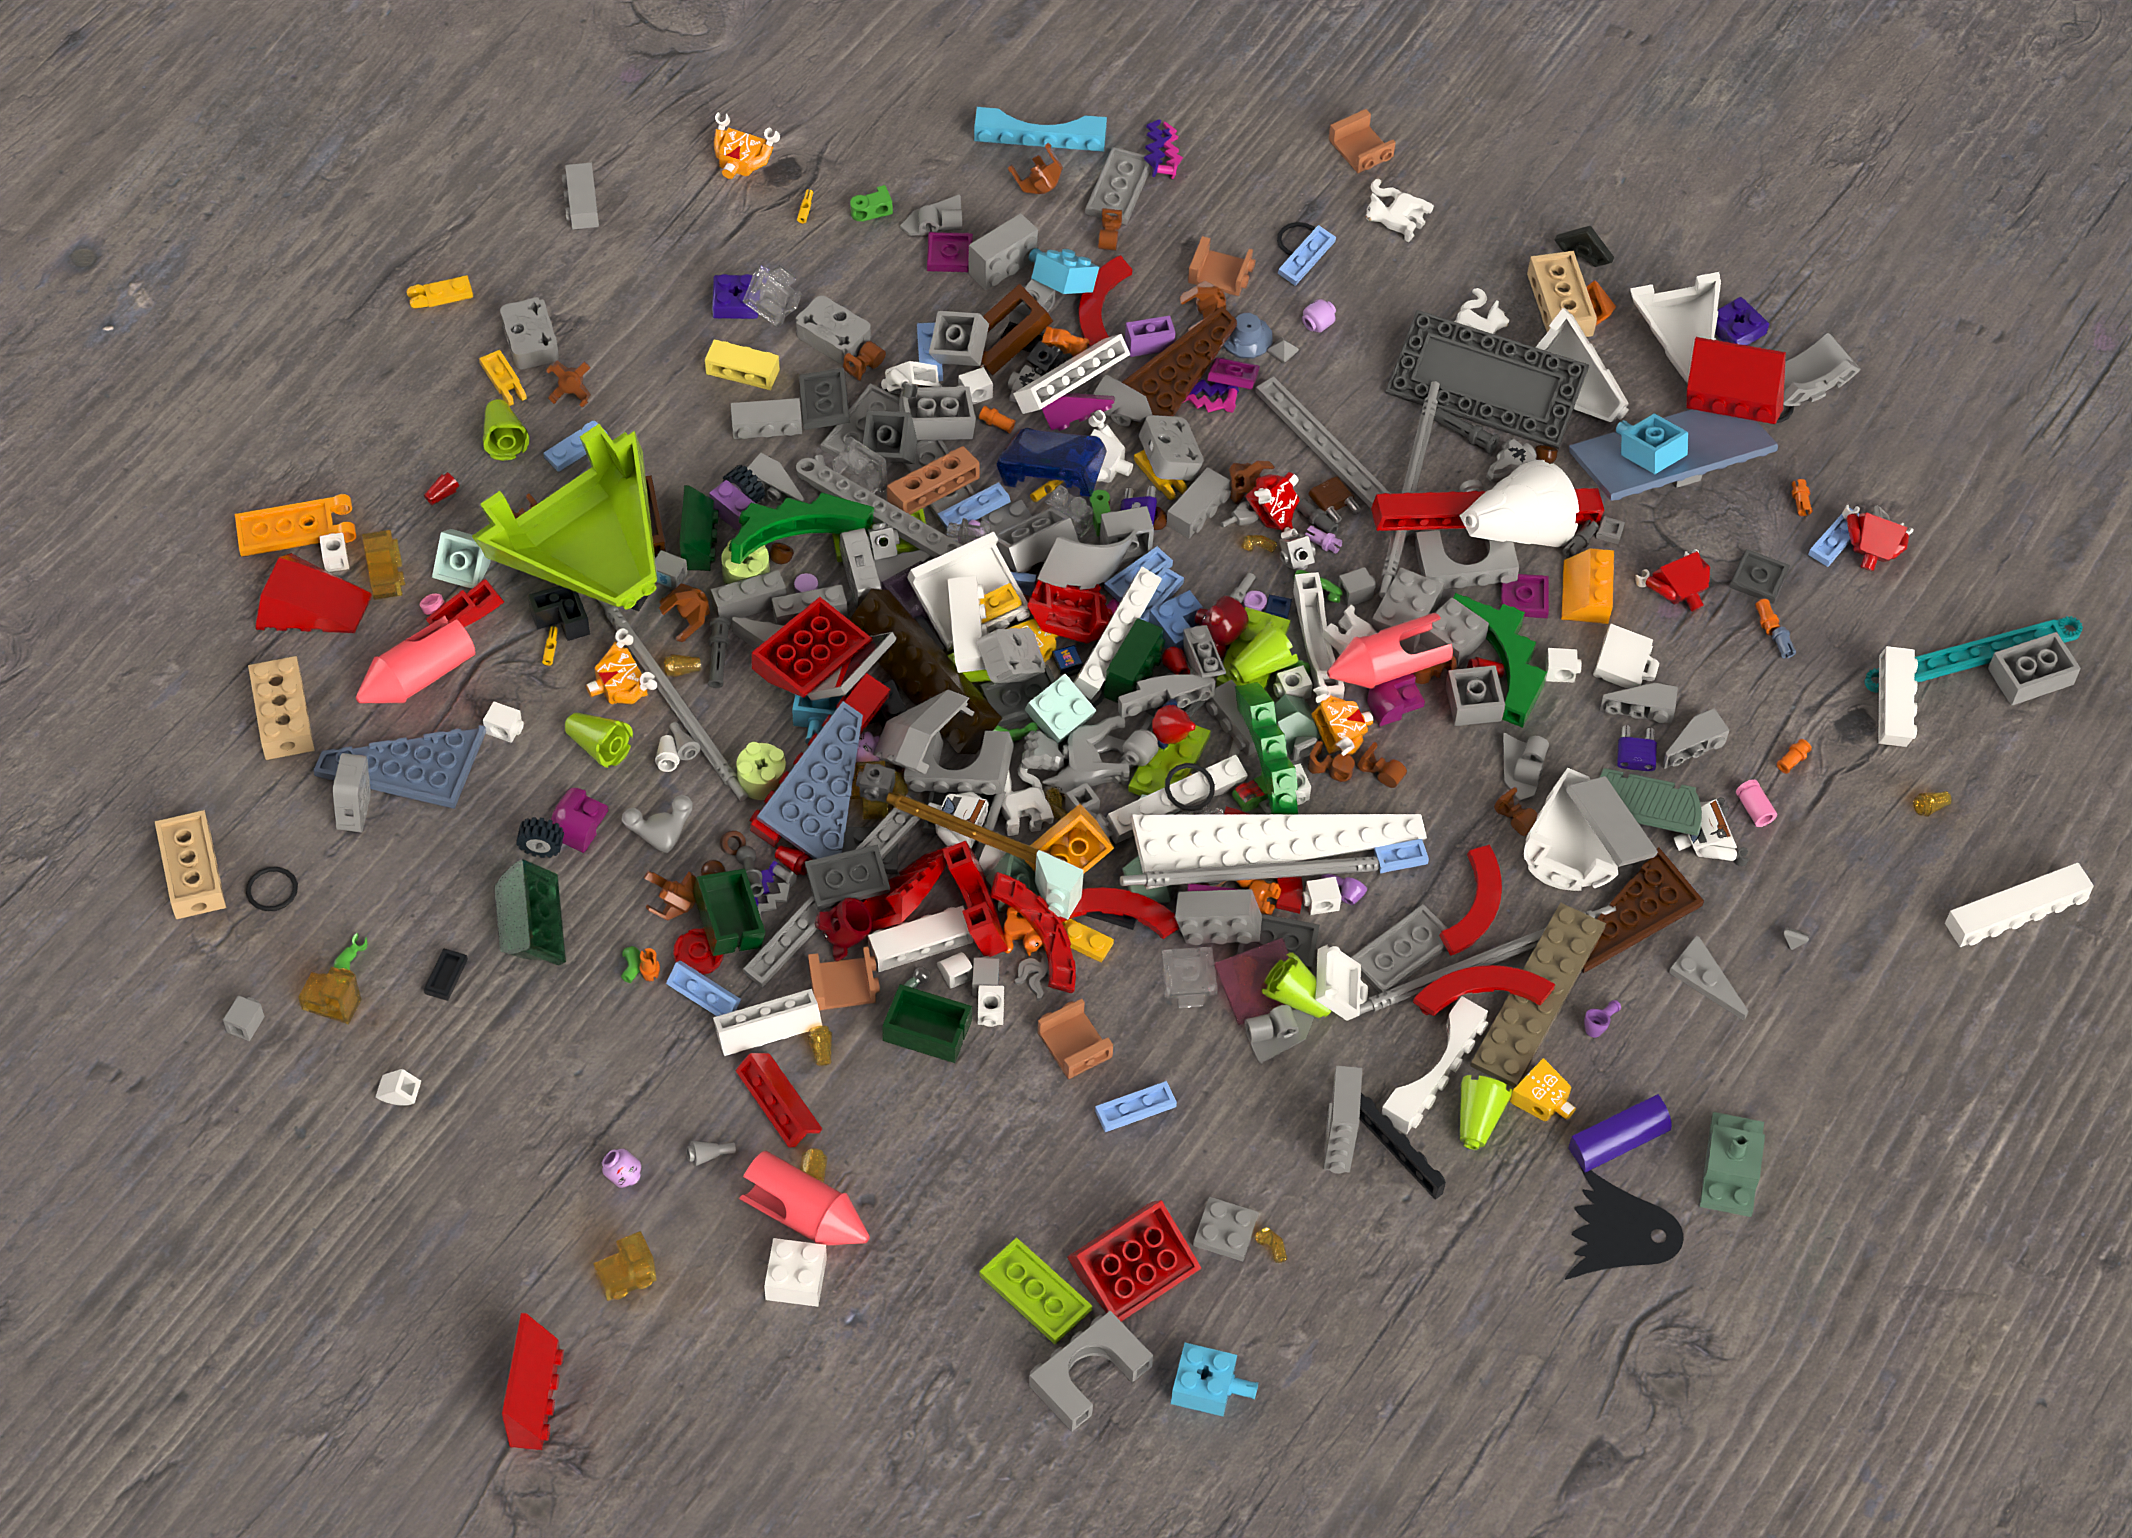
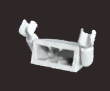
M1097 410L1094 412L1095 416L1089 418V424L1093 427L1098 426V430L1094 429L1080 453L1076 450L1068 452V457L1064 460V464L1069 468L1074 466L1075 474L1081 476L1087 482L1103 481L1109 483L1112 482L1117 472L1129 476L1133 469V463L1124 460V445H1122L1110 427L1103 423L1106 418L1104 412Z

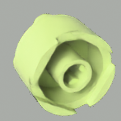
M730 541L722 553L723 580L727 584L770 572L769 554L765 545L749 554L741 564L731 562Z
M751 742L737 758L738 782L748 794V797L755 800H765L771 790L776 791L781 785L779 780L786 772V761L781 749L767 743Z

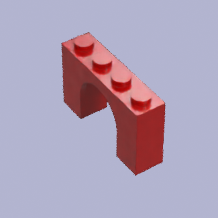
M967 841L943 849L949 871L957 882L968 908L962 911L968 931L983 956L991 957L1009 950L993 900L990 897L991 894L983 869Z

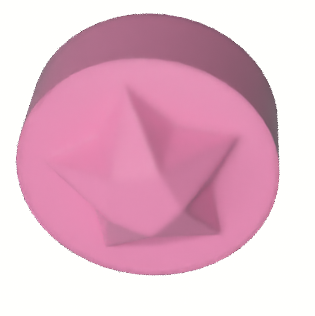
M434 593L423 598L420 602V607L424 614L430 615L443 606L445 601L441 594Z

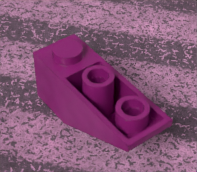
M1066 393L1043 407L1042 411L1051 431L1054 429L1062 431L1071 426L1070 422L1077 419L1079 422L1089 419L1091 413L1097 410L1105 412L1111 409V404L1115 403V397Z

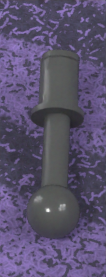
M742 846L738 849L736 858L740 864L744 865L754 897H759L764 893V888L762 885V873L759 869L755 868L753 863L756 859V852L750 846Z

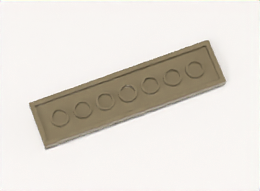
M1560 902L1523 968L1525 971L1532 972L1555 984V989L1541 1006L1526 998L1509 994L1471 1062L1472 1068L1514 1088L1521 1082L1603 933L1606 923Z

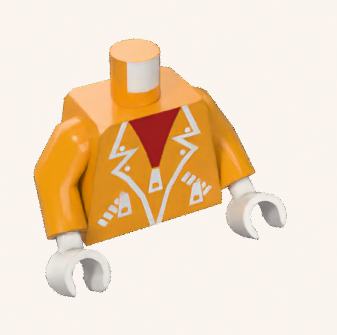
M718 112L715 116L719 127L715 131L714 150L716 158L719 159L720 167L723 169V176L728 179L734 178L736 173L749 176L754 170L765 166L774 148L772 146L773 143L780 140L779 132L775 131L774 136L770 138L772 129L769 127L764 132L766 139L729 127L726 131L725 127L729 125L730 118L726 114V120L720 122L721 114Z
M621 628L616 632L615 636L618 642L613 643L608 652L595 666L596 680L586 684L590 697L604 693L610 704H634L641 697L648 695L647 689H656L657 682L652 680L655 676L650 672L642 674L628 648L624 649L623 647L633 643V636L627 635V630Z
M1325 684L1314 688L1313 692L1318 695L1316 702H1321V704L1311 715L1328 753L1333 754L1341 750L1343 756L1346 754L1353 755L1363 743V736L1368 732L1367 726L1373 723L1372 714L1369 711L1361 713L1357 703L1354 701H1345L1330 695V690Z

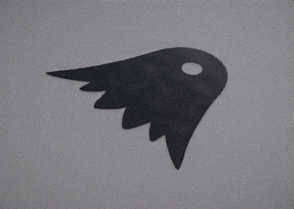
M1581 1168L1586 1180L1594 1190L1583 1189V1193L1594 1205L1575 1207L1576 1212L1590 1224L1576 1229L1572 1232V1235L1589 1243V1245L1583 1246L1575 1252V1255L1585 1256L1586 1258L1580 1261L1568 1273L1565 1280L1605 1269L1659 1264L1672 1259L1679 1253L1683 1245L1684 1236L1681 1225L1672 1214L1659 1206L1616 1187L1592 1170L1585 1173ZM1655 1229L1663 1230L1666 1233V1240L1662 1243L1653 1241L1651 1238L1652 1231Z

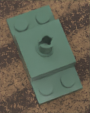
M1713 1112L1699 1207L1748 1217L1752 1216L1755 1192L1761 1173L1765 1134H1763L1764 1122Z

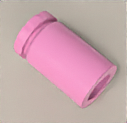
M1749 780L1737 788V796L1757 827H1763L1777 817L1775 809L1757 780Z

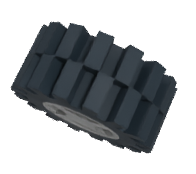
M737 465L723 477V482L725 480L729 481L753 502L759 503L765 496V490L761 487V481L757 480L756 474H752V470H748L746 466Z
M532 817L531 820L527 818L520 824L516 844L520 850H525L524 853H532L534 857L536 855H540V858H545V855L548 858H551L553 855L557 856L560 853L563 842V828L559 827L558 823L552 824L553 821L550 819L544 821V818L541 817L540 820H537L536 817Z

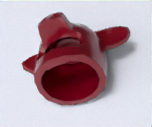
M1223 595L1210 609L1200 608L1196 613L1195 623L1200 626L1207 625L1222 661L1225 657L1226 645L1232 644L1247 629L1249 619L1245 608L1239 601L1230 596Z
M845 898L830 911L819 912L815 919V927L822 930L825 939L833 944V960L838 962L848 955V948L858 944L869 934L872 929V919L868 908L862 901L856 898Z

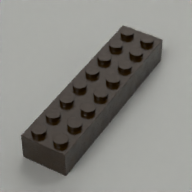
M871 589L849 620L869 636L893 632L896 641L877 661L916 706L946 690L969 697L967 708L974 711L973 716L959 711L939 732L958 754H976L983 744L985 731H993L1002 720V717L962 672L958 673L956 665L889 590Z

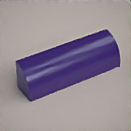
M1659 1094L1573 1135L1568 1149L1586 1173L1671 1131L1672 1123L1668 1109Z

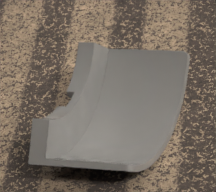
M1827 333L1810 348L1796 357L1785 361L1783 405L1800 406L1802 401L1808 399L1810 402L1819 400L1826 396L1825 392L1835 385L1837 388L1841 387L1861 369L1835 338Z
M1134 529L1126 539L1109 545L1084 544L1058 536L1037 579L1062 588H1066L1067 585L1078 586L1079 589L1095 588L1096 584H1105V582L1115 576L1137 530Z

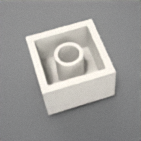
M773 1238L764 1285L766 1300L818 1307L827 1261L826 1245Z

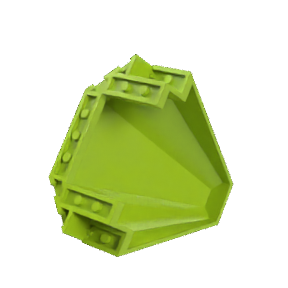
M597 424L580 436L592 466L590 469L516 519L506 498L501 491H498L480 504L490 524L472 535V538L481 548L485 558L616 607L623 606L627 610L632 608L637 600L643 596L652 594L656 590L655 582L657 581L643 451L635 431L629 435L624 432L614 440H611L601 425Z

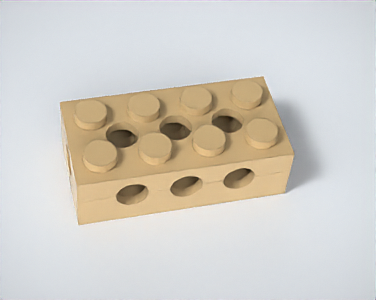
M1574 251L1531 256L1527 275L1546 332L1550 330L1551 327L1549 325L1562 308H1566L1574 316L1585 336H1593L1597 317Z
M297 656L248 665L265 759L269 760L315 751Z
M205 810L155 821L170 902L175 918L181 919L226 908Z

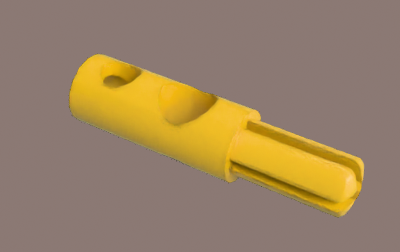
M807 189L797 217L799 223L804 224L807 221L813 196L812 190L809 192V189Z
M1060 474L1052 481H1048L1030 494L1032 501L1036 503L1054 491L1057 486L1066 481L1065 476Z
M550 627L548 639L546 640L542 663L547 666L553 664L557 644V627Z

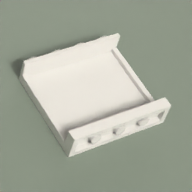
M994 532L911 569L907 577L947 651L954 649L947 579L976 575L978 584H983L984 595L1011 583L1022 605L984 623L987 625L988 633L994 629H1005L1010 625L1009 622L1016 619L1019 622L1031 615V611L1027 606V600L996 546L998 538Z

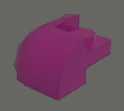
M1413 673L1376 685L1369 690L1367 702L1379 727L1401 720L1404 713L1424 707L1425 701L1415 684L1416 677Z
M570 788L554 808L551 820L553 821L552 824L558 823L559 827L563 828L564 837L562 843L584 853L597 835L596 829L609 810L607 805L588 797L586 790Z

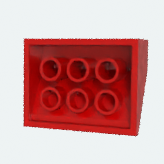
M1696 337L1687 386V409L1776 424L1783 411L1786 352Z
M819 597L752 652V670L768 683L804 698L868 645L872 638L823 598Z
M1162 1200L1150 1202L1067 1256L1078 1277L1106 1313L1111 1311L1120 1321L1131 1316L1202 1269Z
M521 1313L502 1417L510 1447L542 1450L544 1441H548L550 1436V1424H547L548 1416H553L555 1399H552L553 1390H558L559 1374H556L557 1366H562L564 1350L560 1349L558 1339L527 1313Z

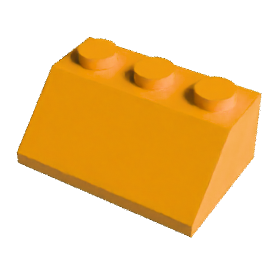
M1590 548L1564 560L1561 620L1609 624L1613 608V550Z
M1081 804L1077 805L1030 845L1064 859L1065 862L1083 869L1084 873L1114 849V846L1097 820ZM1025 860V862L1035 871L1036 864Z

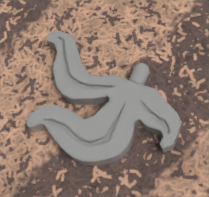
M1044 951L1040 952L1041 962L1033 958L1023 960L1018 966V978L1014 980L1016 985L1023 984L1027 980L1029 973H1036L1029 979V988L1037 995V1001L1042 1000L1044 997L1040 981L1045 979L1047 974L1049 975L1048 958Z

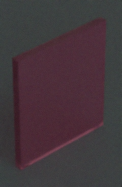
M1283 938L1214 964L1238 1025L1243 1024L1245 1019L1269 1014L1272 1009L1285 1005L1262 993V988L1267 989L1268 985L1264 982L1271 969L1280 959L1285 962L1289 958L1286 956L1288 950Z

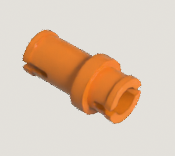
M984 406L979 414V419L984 420L986 425H994L1007 431L1009 434L1016 423V420L999 413L996 408L990 409Z
M1798 479V486L1796 481H1793L1791 483L1793 488L1791 494L1796 501L1798 515L1807 516L1806 510L1810 515L1813 510L1809 499L1810 489L1806 486V480Z
M1761 599L1755 604V608L1761 618L1760 624L1766 630L1767 635H1773L1772 632L1780 627L1779 618L1774 614L1770 601L1768 599Z
M1800 739L1797 744H1792L1789 747V751L1777 762L1778 769L1788 774L1799 761H1804L1807 758V753L1812 750L1811 745L1804 739Z
M646 948L645 954L643 951L640 953V972L646 981H654V977L657 979L659 976L660 964L656 960L655 950Z

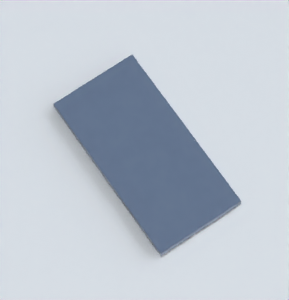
M1693 409L1664 417L1665 420L1688 432V455L1656 474L1621 455L1622 435L1616 432L1569 445L1570 454L1611 501L1620 500L1628 495L1640 494L1648 489L1663 487L1665 484L1683 481L1685 478L1703 475L1715 469H1723L1735 463H1743L1749 459L1766 456L1769 453L1778 451V444L1757 421Z

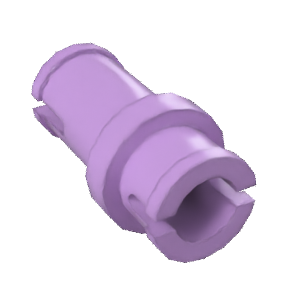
M1310 526L1307 529L1315 534L1313 536L1307 532L1305 533V535L1309 536L1311 542L1322 546L1324 551L1330 550L1335 554L1338 553L1340 549L1334 545L1336 544L1341 547V539H1337L1334 534H1327L1314 526Z

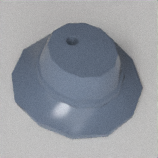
M1252 313L1238 315L1235 318L1237 326L1224 343L1226 350L1238 358H1255L1265 354L1273 343L1272 330L1265 321L1260 320Z

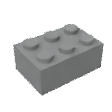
M1020 213L969 245V275L984 290H987L992 286L998 285L1008 276L1014 275L1024 266L1032 264L1033 262L1029 260V254L1032 249L1037 248L1038 229Z
M970 387L918 388L916 399L913 397H903L904 389H901L899 412L911 413L917 440L973 439L976 419Z
M1053 507L996 534L998 538L996 546L1007 566L1017 573L1026 572L1033 565L1045 562L1058 536L1079 542L1071 518Z
M1400 567L1372 618L1371 626L1376 632H1379L1380 630L1435 613L1441 602L1444 584ZM1421 634L1401 641L1400 646L1405 650L1414 652Z
M2057 632L1995 652L1988 667L1989 672L2011 706L2074 685L2081 669Z
M1252 889L1178 892L1175 918L1186 944H1225L1232 942L1248 944L1250 942H1260L1262 914Z

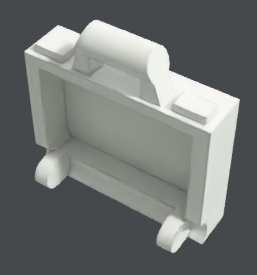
M1610 624L1593 675L1597 678L1602 677L1605 681L1627 689L1641 686L1642 680H1655L1659 662L1650 657L1653 639ZM1649 664L1647 673L1643 672L1645 665Z
M1327 944L1319 948L1317 952L1315 1000L1347 1021L1359 1016L1360 1004L1368 1001V986L1360 980L1361 964L1341 952L1340 948L1336 946L1329 947Z

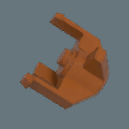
M1045 144V148L1053 162L1046 165L1040 154L1032 158L1035 166L1030 169V176L1021 180L1012 164L1008 167V171L1012 173L1023 192L1045 194L1056 187L1063 166L1051 149V144Z
M1203 281L1187 292L1184 291L1182 296H1180L1182 305L1196 297L1197 309L1203 314V320L1220 307L1226 309V297L1223 291L1207 281ZM1200 322L1188 328L1189 331L1193 329L1196 325H1198Z
M556 360L546 369V372L549 374L553 371L559 378V386L549 395L548 399L555 404L564 393H574L581 400L579 405L584 407L588 403L587 400L591 394L583 385V375L591 367L584 361L577 368H567Z
M1256 461L1252 465L1250 463H1233L1229 469L1232 486L1230 498L1232 501L1239 504L1244 495L1256 487V479L1261 477L1259 474L1262 470L1274 469L1275 466L1270 461Z
M681 583L665 598L660 600L661 606L659 609L663 615L677 604L676 607L679 614L684 619H687L689 626L676 637V640L680 642L686 641L685 639L704 624L705 616L710 614L709 602L704 592Z
M647 871L644 879L662 888L658 896L667 904L663 912L647 904L646 908L648 911L668 921L690 911L695 905L693 889L696 876L688 871L681 883L677 881L671 882L651 871Z

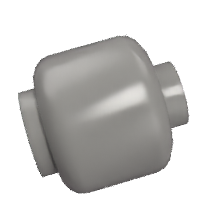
M1148 730L1134 731L1122 746L1125 760L1131 765H1147L1158 752L1159 747L1156 736Z

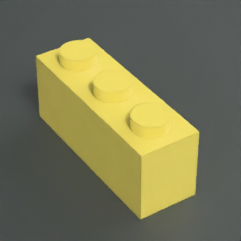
M715 339L705 358L706 374L767 390L772 389L780 370L779 355Z

